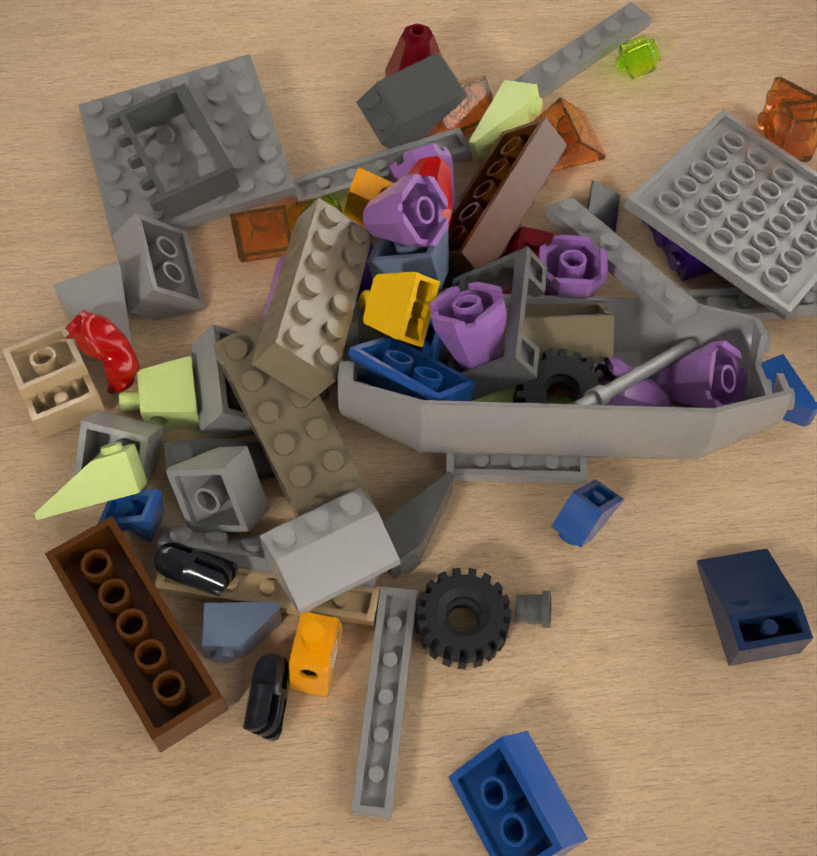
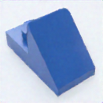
M158 489L142 490L137 494L107 501L98 523L112 516L121 531L131 530L147 542H152L164 512L162 492Z

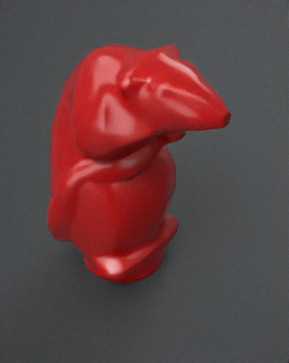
M84 309L66 326L65 329L69 332L66 338H74L83 353L104 363V372L109 383L107 386L109 394H116L129 389L133 385L140 369L139 361L131 344L110 319L103 315L88 313Z

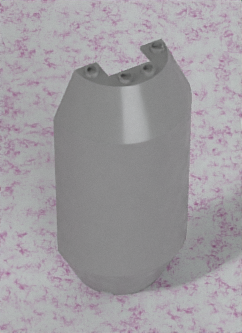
M503 294L505 306H509L511 294ZM527 295L526 305L604 302L614 315V351H640L641 365L689 338L696 341V350L711 342L727 341L740 350L742 359L737 360L738 367L745 368L748 375L745 401L717 408H687L677 404H673V407L417 399L371 386L358 378L355 371V361H351L348 355L350 347L387 336L364 324L363 316L365 310L361 309L359 304L355 305L345 344L344 361H340L338 373V406L341 415L418 452L697 460L778 425L785 416L786 411L794 408L795 392L793 388L789 387L784 373L776 374L772 392L771 380L766 378L761 366L764 352H768L770 349L771 336L770 332L765 330L761 318L698 303L696 314L669 325L639 298L587 296L585 298L539 295L533 298L531 295ZM442 343L438 357H442L450 352L444 343ZM660 371L649 376L648 379L656 383Z

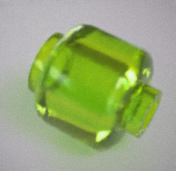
M644 35L622 43L618 50L619 56L615 57L616 66L620 74L626 73L630 79H637L653 72L657 68V62L661 60L660 52L654 39L649 40Z

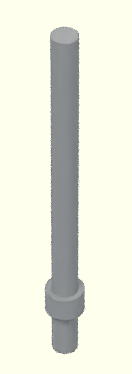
M689 338L604 386L597 385L587 390L583 398L572 404L608 405L611 398L695 351L697 343L694 339Z

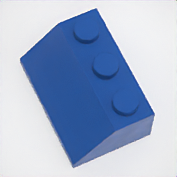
M388 335L352 346L349 349L348 355L351 361H355V371L358 378L371 386L421 400L471 401L477 382L409 344Z
M528 731L500 737L448 776L489 856H564L588 840Z

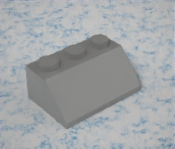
M134 213L113 235L130 313L160 320L204 309L206 304L187 231Z
M213 324L191 344L200 432L228 439L253 435V430L215 356L213 346L214 342L238 331Z
M361 488L260 535L267 565L300 615L400 565L399 556L377 509Z

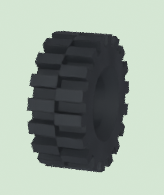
M551 349L544 351L542 359L539 358L537 378L516 385L513 403L551 404L547 400L546 391L552 385L568 387L573 392L574 403L583 398L587 390L597 385L604 386L606 383L601 384L603 374L600 369L596 372L592 371L595 364L592 360L588 359L585 363L580 361L581 353L575 351L573 357L566 356L567 349H559L557 356H553Z
M453 568L452 576L449 577L444 571L438 574L436 583L431 579L426 584V592H421L419 597L416 627L417 634H420V642L423 648L429 647V655L434 660L440 656L443 658L442 664L450 667L451 662H457L458 669H466L467 663L472 662L474 668L482 666L483 659L486 658L488 661H491L495 658L496 651H501L508 636L511 621V609H508L510 603L508 595L502 596L503 587L499 582L492 585L490 583L491 576L484 572L482 578L476 577L477 569L469 568L468 575L461 574V568ZM458 607L469 608L476 613L478 623L469 632L457 631L449 623L448 617L450 613Z

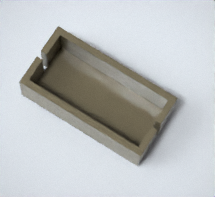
M604 302L526 305L523 333L539 348L540 359H542L544 351L551 349L553 356H557L559 349H567L566 356L573 357L576 351L582 354L581 358H583L584 362L590 359L594 363H600L604 361V357L614 356V315ZM510 305L505 306L507 317L500 358L504 357Z

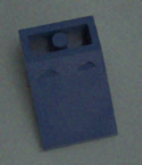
M767 548L697 560L696 564L728 666L800 654L812 641L813 635L802 604Z

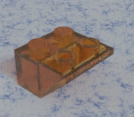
M775 77L770 91L766 94L764 109L759 113L758 125L760 130L764 131L765 137L801 162H810L817 147V95L783 77Z

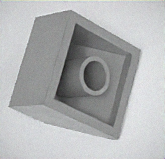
M101 410L94 412L81 420L74 476L101 452V447L121 441L123 446L135 443L149 484L159 460L164 426Z
M247 446L217 447L170 466L165 470L186 524L192 531L246 532L270 508Z

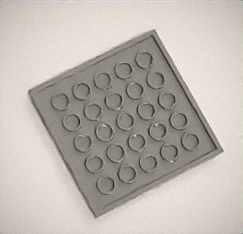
M250 54L79 104L113 244V235L134 213L179 229H186L297 195ZM185 83L233 165L240 188L171 219L166 208L159 211L152 209L150 201L159 196L156 188L144 191L141 188L140 180L149 174L144 166L137 169L130 167L128 159L137 154L133 145L124 148L119 146L117 137L125 133L122 126L115 129L110 128L107 118ZM184 113L135 134L166 192L216 170L213 160L195 129H192Z
M722 110L638 187L627 198L623 206L783 320L789 316L817 283V172L725 110Z

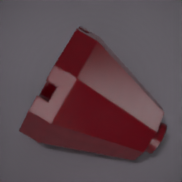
M419 23L405 27L385 69V78L438 52L441 54L430 27Z

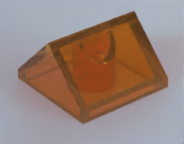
M486 75L460 81L468 97L436 125L441 133L459 127L465 136L476 130L493 100Z
M560 97L533 120L536 121L546 117L567 144L560 156V162L551 172L605 160V152L586 113Z
M303 200L231 213L230 219L238 259L241 263L282 257L283 254H286L296 219L308 209V202Z

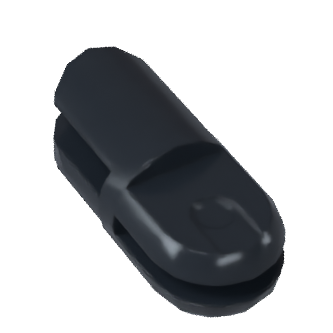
M170 541L163 544L154 556L155 567L163 576L218 597L224 593L238 573V566L233 561L179 542Z
M271 652L263 655L257 661L243 722L245 730L269 741L278 740L281 735L290 685L289 662L280 654Z

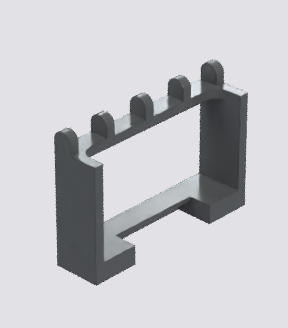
M185 83L107 118L110 128L115 129L122 126L125 133L117 137L119 146L124 148L133 145L137 154L128 159L130 167L137 169L144 166L149 174L140 180L141 188L144 191L153 188L157 189L159 196L150 201L154 211L166 208L172 219L240 188L233 165ZM184 113L192 129H195L213 160L216 170L166 192L135 134Z
M528 246L453 279L452 287L459 286L460 292L469 290L468 284L473 282L499 286L502 290L512 287L504 357L462 372V368L450 352L441 357V363L477 382L471 401L537 378L539 348L523 333L527 292L533 298L545 293L547 266Z

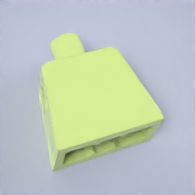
M191 356L141 369L137 373L138 390L119 392V403L122 413L140 410L144 422L164 426V429H200L194 365Z

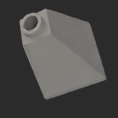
M118 261L53 285L62 310L70 322L84 309L88 313L103 315L121 330L133 348L129 307Z

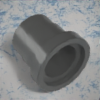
M543 590L542 594L516 595V623L542 624V628L551 627V591Z

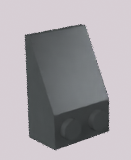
M438 52L378 81L356 103L380 143L391 149L420 140L465 100L468 94L443 56Z

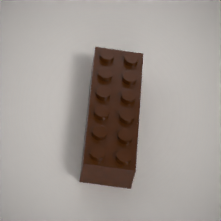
M546 117L503 131L452 209V223L448 234L449 271L442 289L452 287L455 277L499 259L507 250V244L513 234L521 227L520 222L526 212L533 207L534 199L540 189L547 184L549 174L560 162V156L567 146Z
M112 516L45 553L160 753L228 711L221 692Z

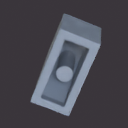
M280 602L204 603L201 647L206 659H211L216 663H230L234 661V658H245L283 622Z

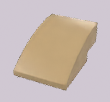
M66 324L2 350L41 440L81 424L82 419L98 410L105 411L100 396L73 339L66 338L69 334L65 329Z

